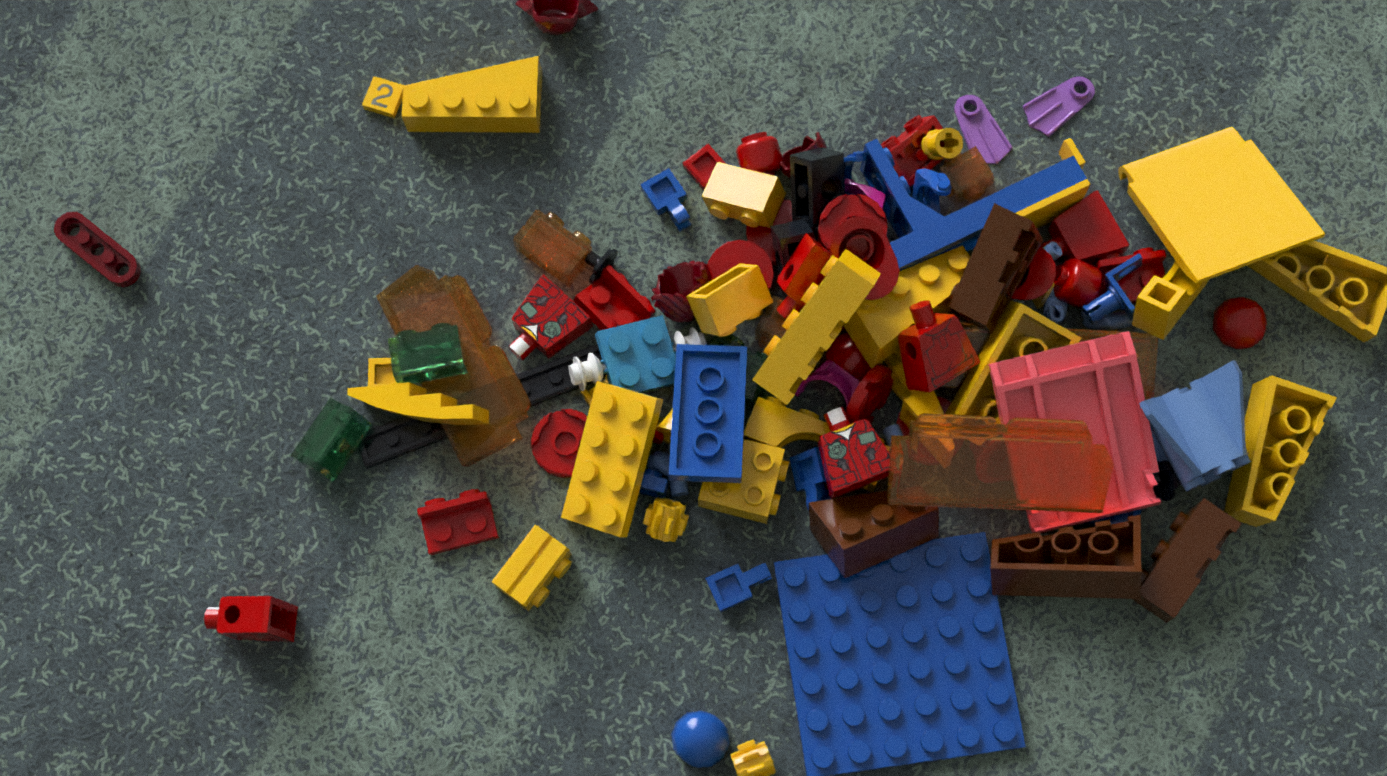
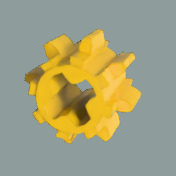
M657 497L654 503L649 504V507L646 508L642 523L647 525L646 534L663 542H676L678 535L682 536L683 532H685L689 515L684 514L686 506L670 498Z
M754 739L737 745L738 751L730 754L737 776H770L776 773L771 755L764 741L755 744Z

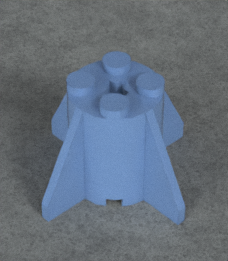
M1235 360L1200 379L1189 382L1191 389H1188V387L1180 390L1176 388L1162 396L1139 403L1150 422L1157 461H1169L1186 492L1199 486L1210 484L1220 479L1221 474L1230 470L1234 471L1251 462L1248 457L1245 441L1242 372Z

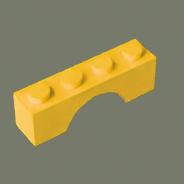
M1175 261L1163 278L1154 275L1137 296L1132 325L1164 340L1209 280L1196 284L1185 275Z
M758 396L744 430L743 439L783 448L785 445L797 440H813L818 442L819 437L830 432L827 423L819 420V416L812 411L800 409L798 412L787 408L786 404L778 398L768 396L764 399ZM885 445V447L889 451L891 447ZM877 482L862 488L874 492Z

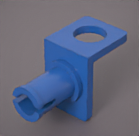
M1140 253L1106 273L1105 285L1108 291L1087 305L1082 306L1086 317H1090L1089 321L1092 325L1097 324L1098 321L1117 309L1124 310L1129 319H1133L1135 307L1117 281L1142 266L1143 258Z

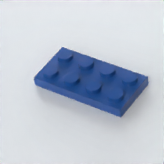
M677 344L669 480L742 483L747 346Z

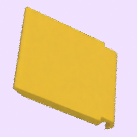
M1233 127L1217 131L1119 167L1120 181L1128 178V195L1185 275L1196 284L1325 236L1321 227L1253 141H1244Z

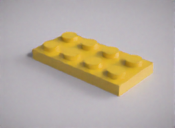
M596 382L561 518L620 538H627L663 399L605 382Z

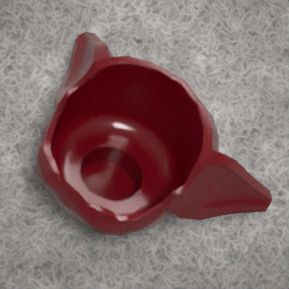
M518 0L516 2V6L532 15L533 22L537 28L549 35L568 33L576 26L579 18L581 19L598 11V7L590 0Z

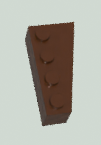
M1141 515L1129 516L1126 522L1111 524L1110 520L1095 522V527L1074 530L1073 526L1059 528V531L1055 534L1044 536L1039 532L993 539L990 565L992 595L1141 599Z

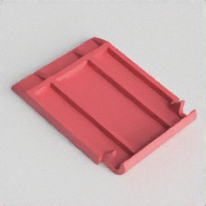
M1129 331L988 364L1016 500L1020 505L1025 504L1032 533H1044L1160 505L1161 500L1156 497L1153 486L1158 485L1153 473L1159 472L1150 422L1139 405L1140 402L1145 400L1137 355Z

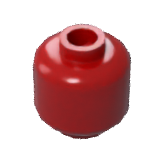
M759 132L742 138V144L736 148L739 166L775 176V172L781 168L780 162H783L777 139L773 136H767V132Z
M1077 258L1068 259L1062 265L1056 267L1053 293L1060 301L1076 308H1082L1083 305H1087L1104 293L1105 281L1103 280L1101 270Z

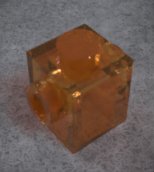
M976 146L963 154L960 152L954 158L945 159L944 165L940 167L941 173L946 174L950 180L951 193L947 197L949 198L954 195L958 203L964 200L972 202L980 198L985 193L984 189L994 184L993 173Z

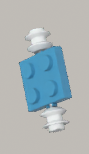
M661 315L597 331L595 337L602 360H599L593 353H588L587 361L583 362L577 356H574L573 364L568 366L572 384L579 385L582 391L586 388V382L593 381L596 385L597 381L602 382L603 375L606 374L609 384L639 393H647L674 386L677 344H707L703 333H698L694 327L689 329V335L683 336L680 331H676L671 342L664 317Z

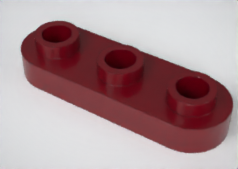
M67 212L57 219L54 225L56 237L108 281L118 287H127L138 280L141 274V266L138 260L85 216L78 212ZM80 227L77 235L70 236L73 228ZM98 247H104V252L101 255H94ZM122 267H129L125 275H119V270Z

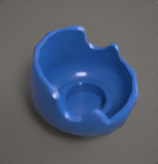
M705 711L686 713L676 721L671 733L673 750L676 755L688 765L696 768L713 767L724 758L730 745L728 729L725 724L715 715Z

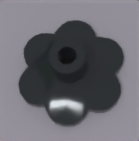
M609 249L602 257L593 251L589 252L584 261L594 268L589 283L593 284L600 278L603 268L614 264V259L618 255L616 249Z
M1157 461L1159 472L1153 473V476L1158 485L1153 486V490L1157 498L1170 501L1175 497V489L1180 486V482L1169 461Z

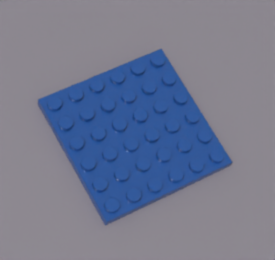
M985 532L933 539L847 578H844L827 554L774 562L806 776H834L1026 747L997 595H992L991 560Z

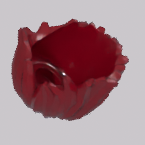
M693 260L689 263L682 262L676 266H669L667 269H663V273L657 275L656 288L652 289L655 295L651 299L652 301L656 300L654 306L660 309L672 321L682 323L693 321L696 318L686 296L712 281L708 265L703 261L695 262Z

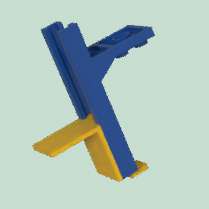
M1071 138L1064 140L1060 148L1059 155L1063 161L947 216L939 214L909 196L911 190L908 182L903 176L899 177L893 168L895 163L891 152L887 147L882 148L878 139L865 144L863 152L867 155V160L862 161L860 167L868 185L886 194L883 211L898 239L890 242V245L897 258L899 271L962 245L968 254L972 253L994 203L1033 221L1036 228L1052 222L1056 217L1081 201L1091 185L1082 171L1086 162ZM1054 283L1044 295L1032 299L1037 309L1044 306L1054 288Z

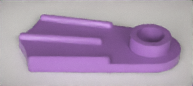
M1073 77L1024 104L1023 109L1027 116L1029 127L1050 137L1092 100L1095 93L1092 82L1085 77ZM1081 85L1085 88L1086 92L1077 93L1074 87Z
M964 95L956 101L954 112L974 164H998L1013 149L1001 128L982 100L977 96ZM968 103L973 104L976 110L968 112L965 110L964 105Z

